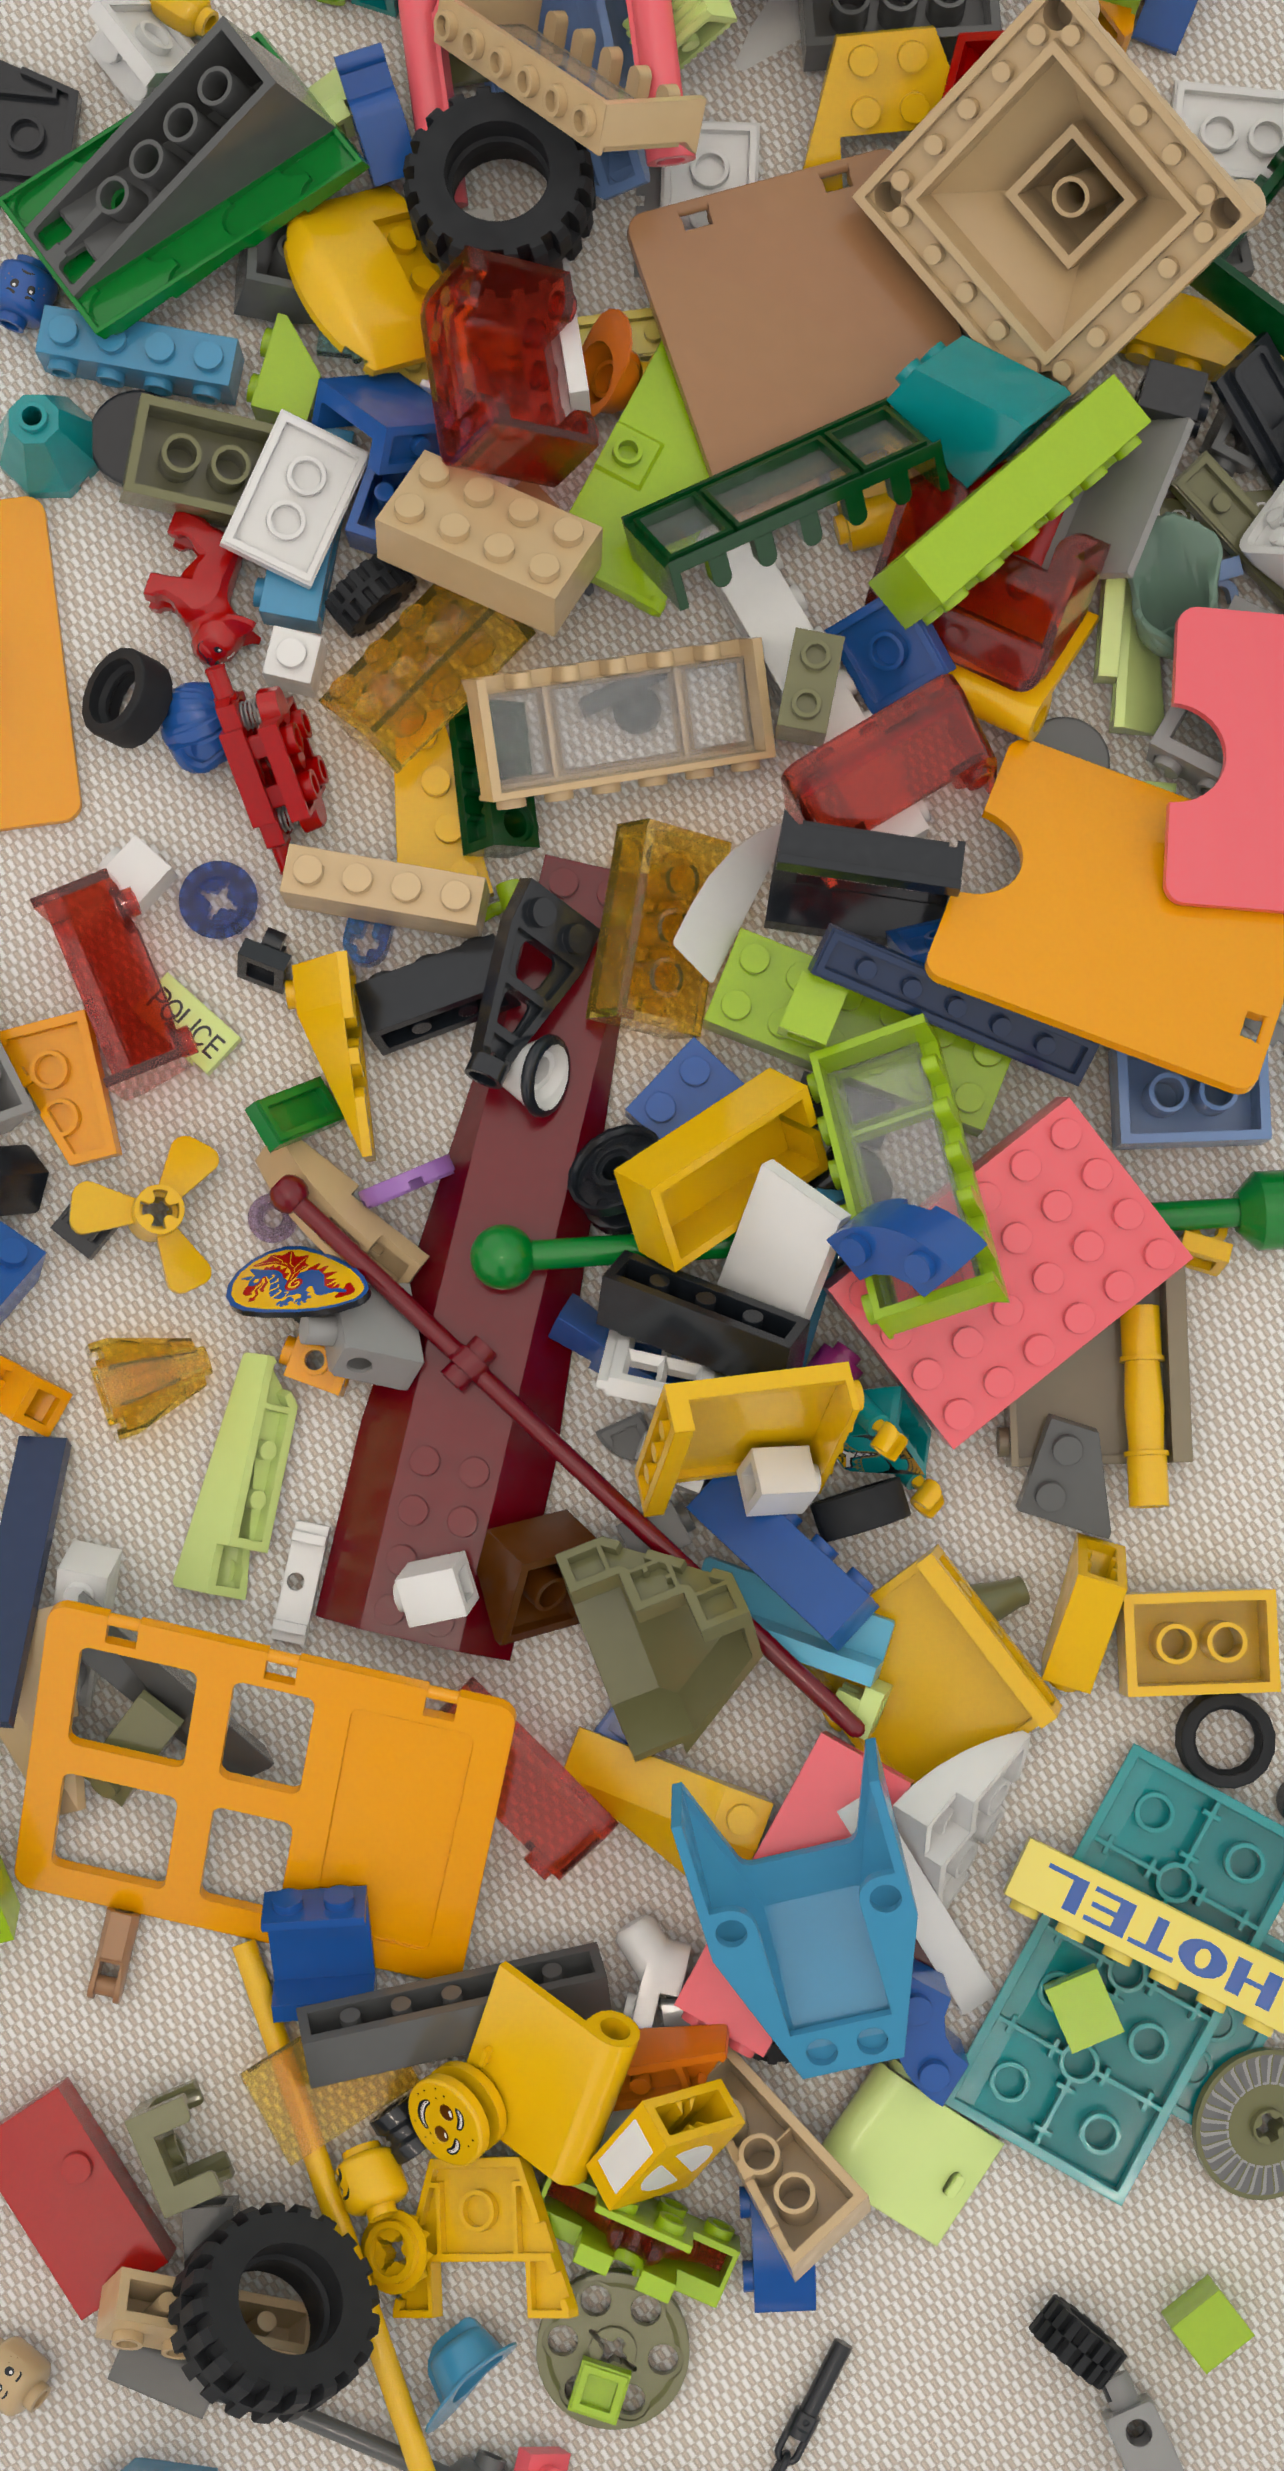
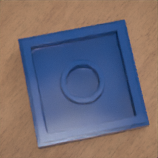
M879 597L824 630L828 634L845 637L841 661L873 716L956 669L953 660L932 623L926 626L921 619L905 630Z

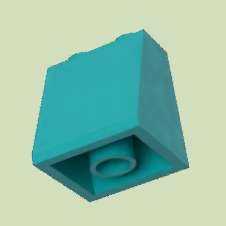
M962 335L947 347L942 341L938 342L920 360L915 358L895 377L900 386L888 397L887 401L929 440L936 442L941 439L946 468L966 490L1012 455L1071 393L1065 386Z

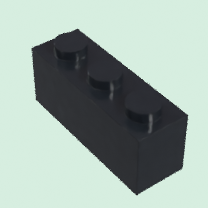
M494 933L484 937L469 938L460 946L438 954L423 955L414 963L392 971L377 972L368 980L354 984L367 1034L383 1056L477 1022L496 940ZM506 992L499 1013L521 1006V1001L509 992Z

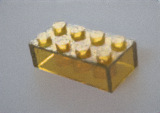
M433 584L413 605L407 607L401 613L399 619L380 639L367 647L364 655L344 675L339 676L333 681L329 690L318 701L349 738L398 774L468 703L461 680L495 675L536 632L532 627Z
M650 818L617 824L585 1019L668 1040L701 1037L709 981L674 946L673 940L692 902L708 876L730 853L732 842Z

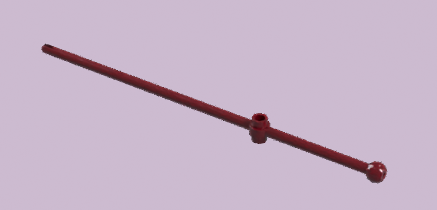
M287 1174L271 1188L269 1199L276 1210L285 1214L295 1213L351 1267L357 1268L366 1281L449 1359L450 1362L440 1372L460 1392H463L473 1382L651 1550L685 1559L687 1566L701 1569L488 1368V1365L497 1357V1354L483 1340L475 1335L464 1345L308 1199V1186L303 1179L296 1175ZM752 1617L762 1655L849 1736L853 1738L861 1737L865 1732L864 1723Z

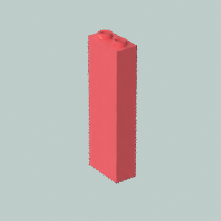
M826 1730L821 1732L752 1860L850 1837L851 1834L837 1811L860 1796L864 1752ZM881 1762L893 1808V1804L913 1785L915 1780ZM706 1944L674 2006L683 2010L681 2018L692 2026L726 2024L729 2030L728 2046L748 2058H753L755 2053L764 2058L774 2041L713 1963L708 1945Z

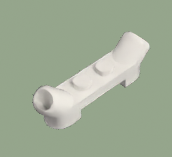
M641 1915L619 1929L616 1936L618 1946L640 1981L637 1994L627 1992L622 2013L630 2017L639 2029L652 2028L660 1993L675 1997L679 1996L691 1950V1944L667 1939L655 1917ZM635 2108L614 2111L612 2113L600 2148Z

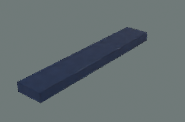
M829 923L808 967L810 973L908 1015L916 1016L924 1013L928 1022L934 1026L1078 1087L1100 1044L940 985L929 978L925 971V963L832 923Z
M19 1436L0 1522V1728H14L72 1446L67 1438Z

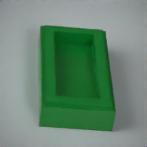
M321 1076L257 1100L245 1109L270 1153L332 1128L345 1119Z

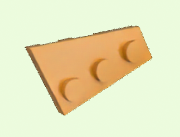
M83 1009L0 1031V1041L23 1087L28 1090L40 1110V1117L68 1164L77 1167L121 1156L122 1150L91 1012Z

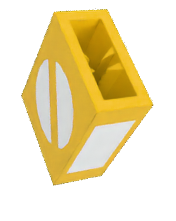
M716 2079L641 2101L585 2166L608 2210H616L688 2187L746 2123L722 2079Z

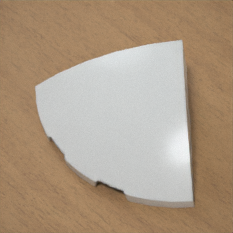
M1023 1730L991 1739L959 1753L922 1777L893 1804L898 1832L945 1909L949 1907L970 1876L967 1870L978 1851V1844L976 1842L989 1843L1005 1814V1809L1001 1804L1007 1796L1010 1782L1014 1783L1020 1778L1029 1748L1031 1735Z

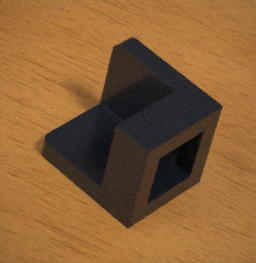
M28 1145L0 1146V1216L31 1214L38 1212L40 1209L49 1171Z

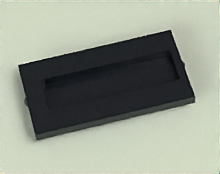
M1261 332L1210 383L1274 493L1284 480V361L1268 332Z

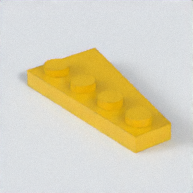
M440 706L393 719L397 862L485 877L490 897H494L484 858L463 856L451 743Z

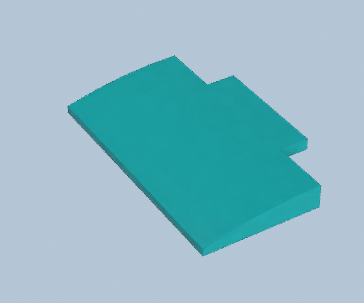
M1133 1743L1072 1857L1284 1962V1942L1268 1934L1284 1903V1826ZM1042 1913L966 2053L969 2065L948 2097L945 2105L1122 2206L1170 2115L1172 2114L1192 2125L1197 2098L1213 2072L1233 2056L1246 2050L1263 2047L1268 2037L1244 2025L1242 2022L1246 2015L1229 2006L1226 2007L1224 2014L1199 2003L1195 2000L1199 1991L1181 1982L1177 1990H1173L1148 1977L1152 1968L1135 1959L1132 1960L1130 1967L1105 1956L1101 1953L1105 1944L1087 1935L1082 1944L1057 1932L1055 1928L1058 1921ZM1095 1963L1125 2032L1072 2054L1043 1984Z

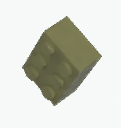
M141 392L136 407L119 502L172 515L175 512H186L202 517L208 523L227 527L274 424Z

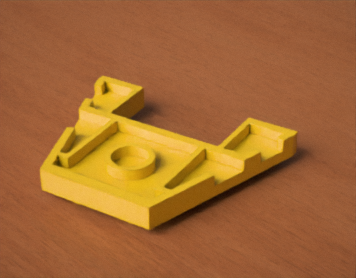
M933 25L835 35L819 96L820 101L813 129H811L803 169L840 160L841 137L914 130L942 99L950 66L936 28ZM842 174L821 179L826 192L843 189Z
M520 2155L480 2156L473 2163L465 2166L451 2165L439 2158L429 2159L416 2216H420L419 2225L421 2228L431 2233L426 2239L427 2250L434 2256L426 2263L425 2269L428 2276L415 2285L414 2291L403 2293L401 2297L395 2298L393 2318H436L443 2316L441 2262H525L527 2317L569 2319L579 2316L578 2305L532 2164Z

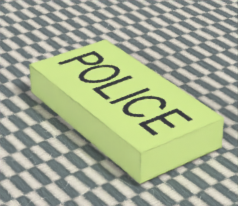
M168 972L134 1008L208 1076L242 1041L241 1037Z

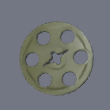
M609 2268L606 2277L594 2271H589L571 2280L570 2284L578 2305L579 2316L569 2319L542 2318L538 2330L536 2345L537 2365L541 2380L549 2396L562 2411L573 2419L599 2429L620 2430L631 2428L656 2417L678 2394L689 2365L688 2329L677 2302L672 2296L668 2304L658 2300L661 2312L656 2319L650 2322H641L636 2319L632 2314L631 2306L635 2299L646 2294L635 2290L638 2277L632 2276L633 2270ZM590 2286H601L610 2294V2305L604 2311L594 2313L588 2311L583 2306L581 2301L582 2294ZM559 2325L571 2327L578 2337L576 2346L568 2352L554 2350L548 2341L549 2333ZM600 2337L603 2340L606 2338L610 2342H614L618 2337L623 2339L622 2352L626 2359L620 2358L615 2354L610 2356L609 2359L604 2358V2345L600 2341ZM666 2344L676 2350L678 2360L672 2369L659 2371L650 2365L648 2360L649 2353L657 2345ZM583 2355L631 2370L632 2376L629 2384L637 2385L645 2394L644 2403L640 2408L633 2411L621 2408L616 2426L567 2410L570 2397L566 2393L565 2385L572 2376L577 2375Z

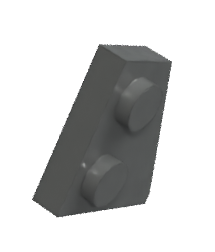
M1050 1413L1048 1414L1016 1503L1018 1511L1105 1539L1110 1538L1111 1526L1100 1437L1096 1428Z

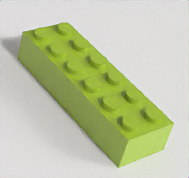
M1111 375L1065 411L873 577L868 584L905 630L921 619L928 626L944 612L947 613L969 594L968 591L979 581H984L1005 563L1003 560L1033 539L1043 525L1065 511L1074 502L1073 499L1083 490L1085 492L1108 473L1107 469L1115 462L1121 461L1142 443L1137 434L1152 421L1116 375Z
M740 928L704 1017L703 1028L813 1072L809 1053L817 1050L777 1034L802 970L810 973L808 967L813 956ZM849 990L826 1047L913 1016ZM930 1024L939 1038L963 1130L967 1134L978 1137L985 1128L1012 1058ZM917 1054L843 1080L844 1085L894 1102L902 1108L929 1100Z

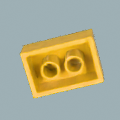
M1243 1588L1126 1593L1116 1620L1119 1694L1126 1697L1281 1692L1276 1589Z

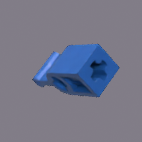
M381 42L333 57L349 112L352 115L353 125L363 157L370 165L368 173L372 185L376 187L404 178L405 156L412 153L410 145L412 139Z

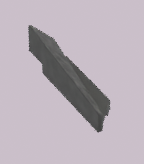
M84 1591L78 1596V1602L102 1607ZM109 1625L108 1636L137 1642V1635L131 1630ZM92 1648L82 1649L81 1658L83 1662L133 1703L142 1691L146 1690L181 1717L184 1723L175 1737L187 1746L196 1684L175 1667ZM230 1717L222 1761L223 1767L229 1772L250 1777L271 1768L274 1761L265 1745Z

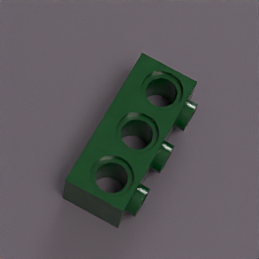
M489 700L500 779L531 775L524 702ZM468 702L447 710L463 856L509 859L540 848L539 826L534 796L526 797L527 806L508 810H497L496 802L480 801L479 796L481 793Z

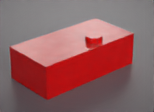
M66 2077L0 2121V2192L81 2321L99 2309L102 2286L121 2267L154 2273L169 2263L177 2250L175 2244L69 2077Z

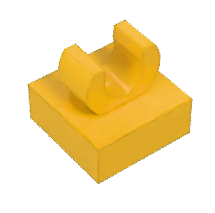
M1228 1228L1216 1229L1214 1237L1204 1236L1200 1230H1185L1179 1237V1240L1193 1257L1185 1267L1217 1277L1229 1263L1233 1244L1224 1242L1228 1234Z

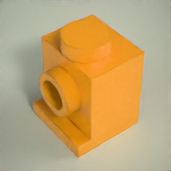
M299 1334L297 1338L291 1335L287 1337L279 1358V1363L286 1366L283 1376L343 1397L350 1379L334 1376L329 1371L325 1346L301 1344ZM313 1351H320L324 1356V1364L318 1370H311L306 1363L307 1356Z

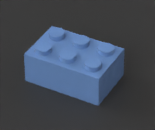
M1114 1049L1108 1052L1112 1150L1257 1146L1272 1139L1268 1050L1254 1087L1249 1092L1239 1095L1223 1091Z

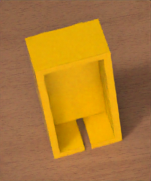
M769 1067L614 1169L613 1171L639 1252L676 1273L737 1231L762 1163L774 1159L806 1183H809L828 1170V1160L821 1133L812 1128L818 1123L808 1086Z

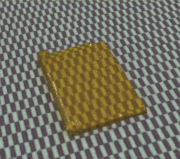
M301 2036L239 2074L290 2166L409 2091L420 2081L411 2066L311 2089Z

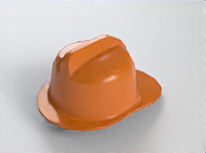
M608 309L602 313L592 326L582 346L589 387L591 418L595 417L598 413L614 414L624 410L640 381L641 363L637 353L632 350V328L628 317L619 309Z

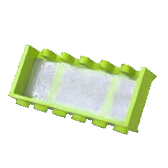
M924 1013L809 1053L813 1073L807 1075V1083L816 1103L821 1102L824 1116L818 1117L817 1123L824 1143L827 1147L832 1146L835 1159L828 1161V1168L836 1189L843 1190L846 1203L839 1206L851 1214L850 1220L874 1203L887 1199H908V1204L916 1205L928 1210L938 1206L968 1224L988 1244L955 1274L925 1297L919 1294L910 1284L891 1275L874 1274L864 1278L868 1294L862 1295L861 1301L870 1325L878 1324L889 1339H893L895 1334L991 1302L1010 1303L939 1038Z

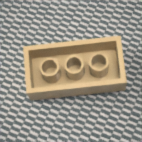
M427 450L422 452L375 519L378 559L555 637L601 567L603 527Z

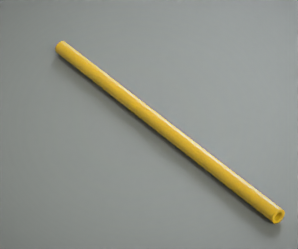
M253 1939L233 1946L231 1948L321 2214L326 2215L337 2223L334 2230L342 2237L347 2233L351 2235L358 2244L353 2249L361 2260L364 2257L349 2213L344 2207L336 2183L335 2171L284 2022L273 2023L271 2008L273 1989L257 1941ZM369 2275V2276H368V2281H369V2284H370V2286H371V2285H373V2284H372V2281H371V2278H370V2275ZM380 2304L372 2309V2313L379 2314L380 2325L378 2334L370 2340L374 2347L370 2359L408 2471H436Z

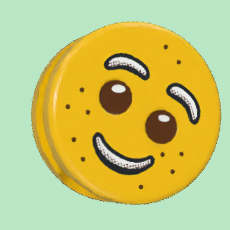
M455 2060L445 2062L430 2075L415 2084L410 2092L408 2110L417 2136L433 2155L448 2164L465 2166L473 2163L485 2151L497 2144L505 2133L507 2124L506 2110L497 2088L482 2071L469 2063Z

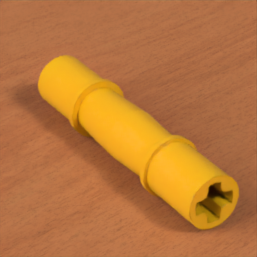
M1139 1304L1134 1305L1120 1316L1122 1356L1119 1357V1363L1124 1364V1412L1129 1450L1124 1452V1458L1127 1459L1129 1508H1163L1170 1506L1167 1457L1170 1456L1169 1450H1164L1165 1405L1160 1362L1165 1361V1355H1162L1160 1306Z

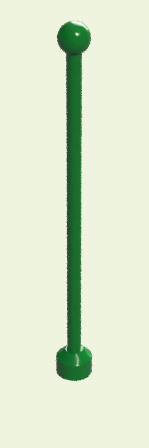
M1284 1169L1253 1171L1235 1191L1232 1198L1151 1202L1172 1231L1235 1228V1231L1257 1251L1284 1250ZM497 1224L483 1230L474 1240L470 1251V1263L476 1277L486 1286L498 1290H508L521 1285L529 1278L533 1270L611 1266L624 1250L646 1258L649 1257L639 1252L634 1234L531 1240L523 1230L508 1224ZM736 1232L695 1260L727 1259Z

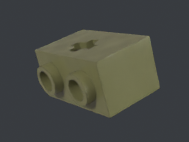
M795 628L774 739L823 748L842 656L844 636Z

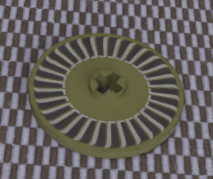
M1259 2047L1246 2050L1228 2059L1208 2078L1194 2107L1192 2139L1200 2164L1218 2185L1228 2192L1245 2199L1269 2200L1284 2196V2048ZM1264 2114H1268L1272 2117L1267 2122L1269 2130L1262 2133L1257 2128L1263 2125L1261 2117Z

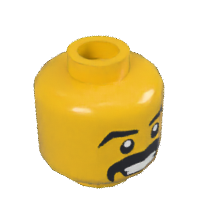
M373 2140L356 2145L342 2153L343 2161L337 2166L334 2174L346 2211L352 2216H367L369 2223L385 2220L398 2213L396 2204L405 2198L409 2187L402 2165L399 2166L391 2153V2148L381 2146L379 2140Z

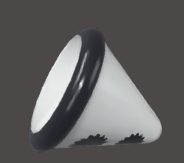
M547 1034L536 1041L528 1043L511 1064L508 1075L502 1085L535 1117L544 1118L551 1115L561 1105L565 1097L570 1079L571 1063L569 1051L563 1039L554 1034Z

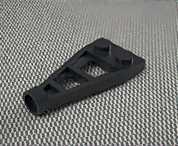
M533 878L519 879L499 922L470 1049L472 1055L464 1070L465 1074L475 1082L493 1089L502 1088L511 1064L517 1058L520 1051L527 1045L582 974L601 933V929ZM525 941L552 961L550 973L540 986L534 990L516 976L519 951ZM506 992H509L527 1005L524 1016L512 1033L497 1022L500 1006Z

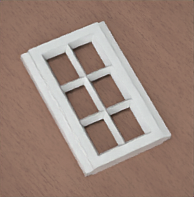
M610 1329L595 1388L605 1390V1395L657 1406L664 1384H670L666 1383L667 1375L695 1381L725 1377V1374L715 1372L698 1363L671 1358L672 1354L662 1350L661 1355L634 1350L635 1342L647 1343L623 1336ZM629 1367L656 1372V1380L628 1375Z

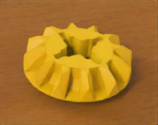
M397 2209L398 2213L385 2220L368 2223L360 2246L363 2257H367L373 2273L370 2274L372 2284L377 2285L378 2290L390 2295L414 2291L415 2285L428 2276L425 2269L426 2263L434 2256L427 2250L426 2239L431 2233L423 2230L419 2225L420 2216L404 2212V2209ZM393 2242H403L401 2252L405 2256V2260L394 2261L397 2252L392 2247Z

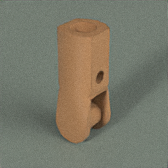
M107 1907L88 1985V1998L94 1999L95 1995L98 1994L113 1998L112 2003L120 2004L141 1914ZM104 1962L120 1966L117 1978L101 1974Z

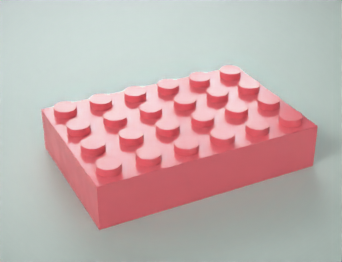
M1057 1096L973 1163L1010 1303L991 1302L895 1334L893 1339H889L878 1324L870 1325L861 1301V1296L868 1294L865 1279L859 1280L851 1269L845 1265L828 1278L823 1285V1290L897 1384L904 1388L933 1430L952 1449L958 1447L1193 1259L1189 1251L1070 1097ZM951 1182L919 1207L931 1210L938 1206L960 1219ZM968 1261L934 1290L976 1277L972 1261ZM893 1277L899 1302L921 1295L910 1284Z

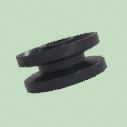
M625 1124L607 1129L591 1139L580 1150L569 1169L567 1187L574 1202L585 1211L592 1225L605 1234L622 1235L633 1233L613 1170L660 1140L655 1132L643 1125Z

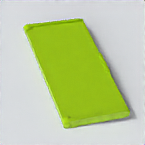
M662 340L569 511L573 515L603 527L601 567L591 583L654 617L661 616L667 605L668 597L633 561L621 517L709 478ZM702 533L666 549L672 554L698 542Z

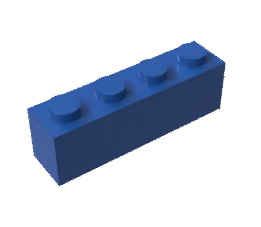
M737 1475L713 1478L686 1507L710 1532L837 1651L846 1644L880 1607L869 1595L875 1587L852 1566L845 1573L833 1562L839 1554L821 1536L816 1533L809 1540L797 1529L803 1522L797 1514L746 1517Z

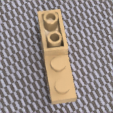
M300 1140L271 1153L265 1145L256 1158L255 1162L270 1189L287 1174L296 1175L303 1179L308 1186V1199L397 1283H411L430 1257L352 1196L359 1185L304 1141ZM295 1213L288 1214L321 1251L343 1260Z

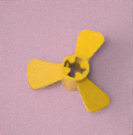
M181 1136L176 1138L170 1145L159 1184L145 1188L136 1198L94 1182L84 1181L79 1183L71 1194L69 1212L71 1229L77 1234L86 1235L128 1226L138 1239L145 1242H157L166 1285L172 1292L185 1294L204 1285L211 1277L210 1264L177 1227L182 1222L185 1213L182 1197L217 1168L219 1164L218 1153L210 1146L193 1137ZM162 1201L169 1208L166 1212L167 1216L163 1219L164 1228L163 1226L152 1225L154 1221L153 1215L149 1213L143 1215L144 1205L140 1202L151 1205L152 1203L159 1204Z

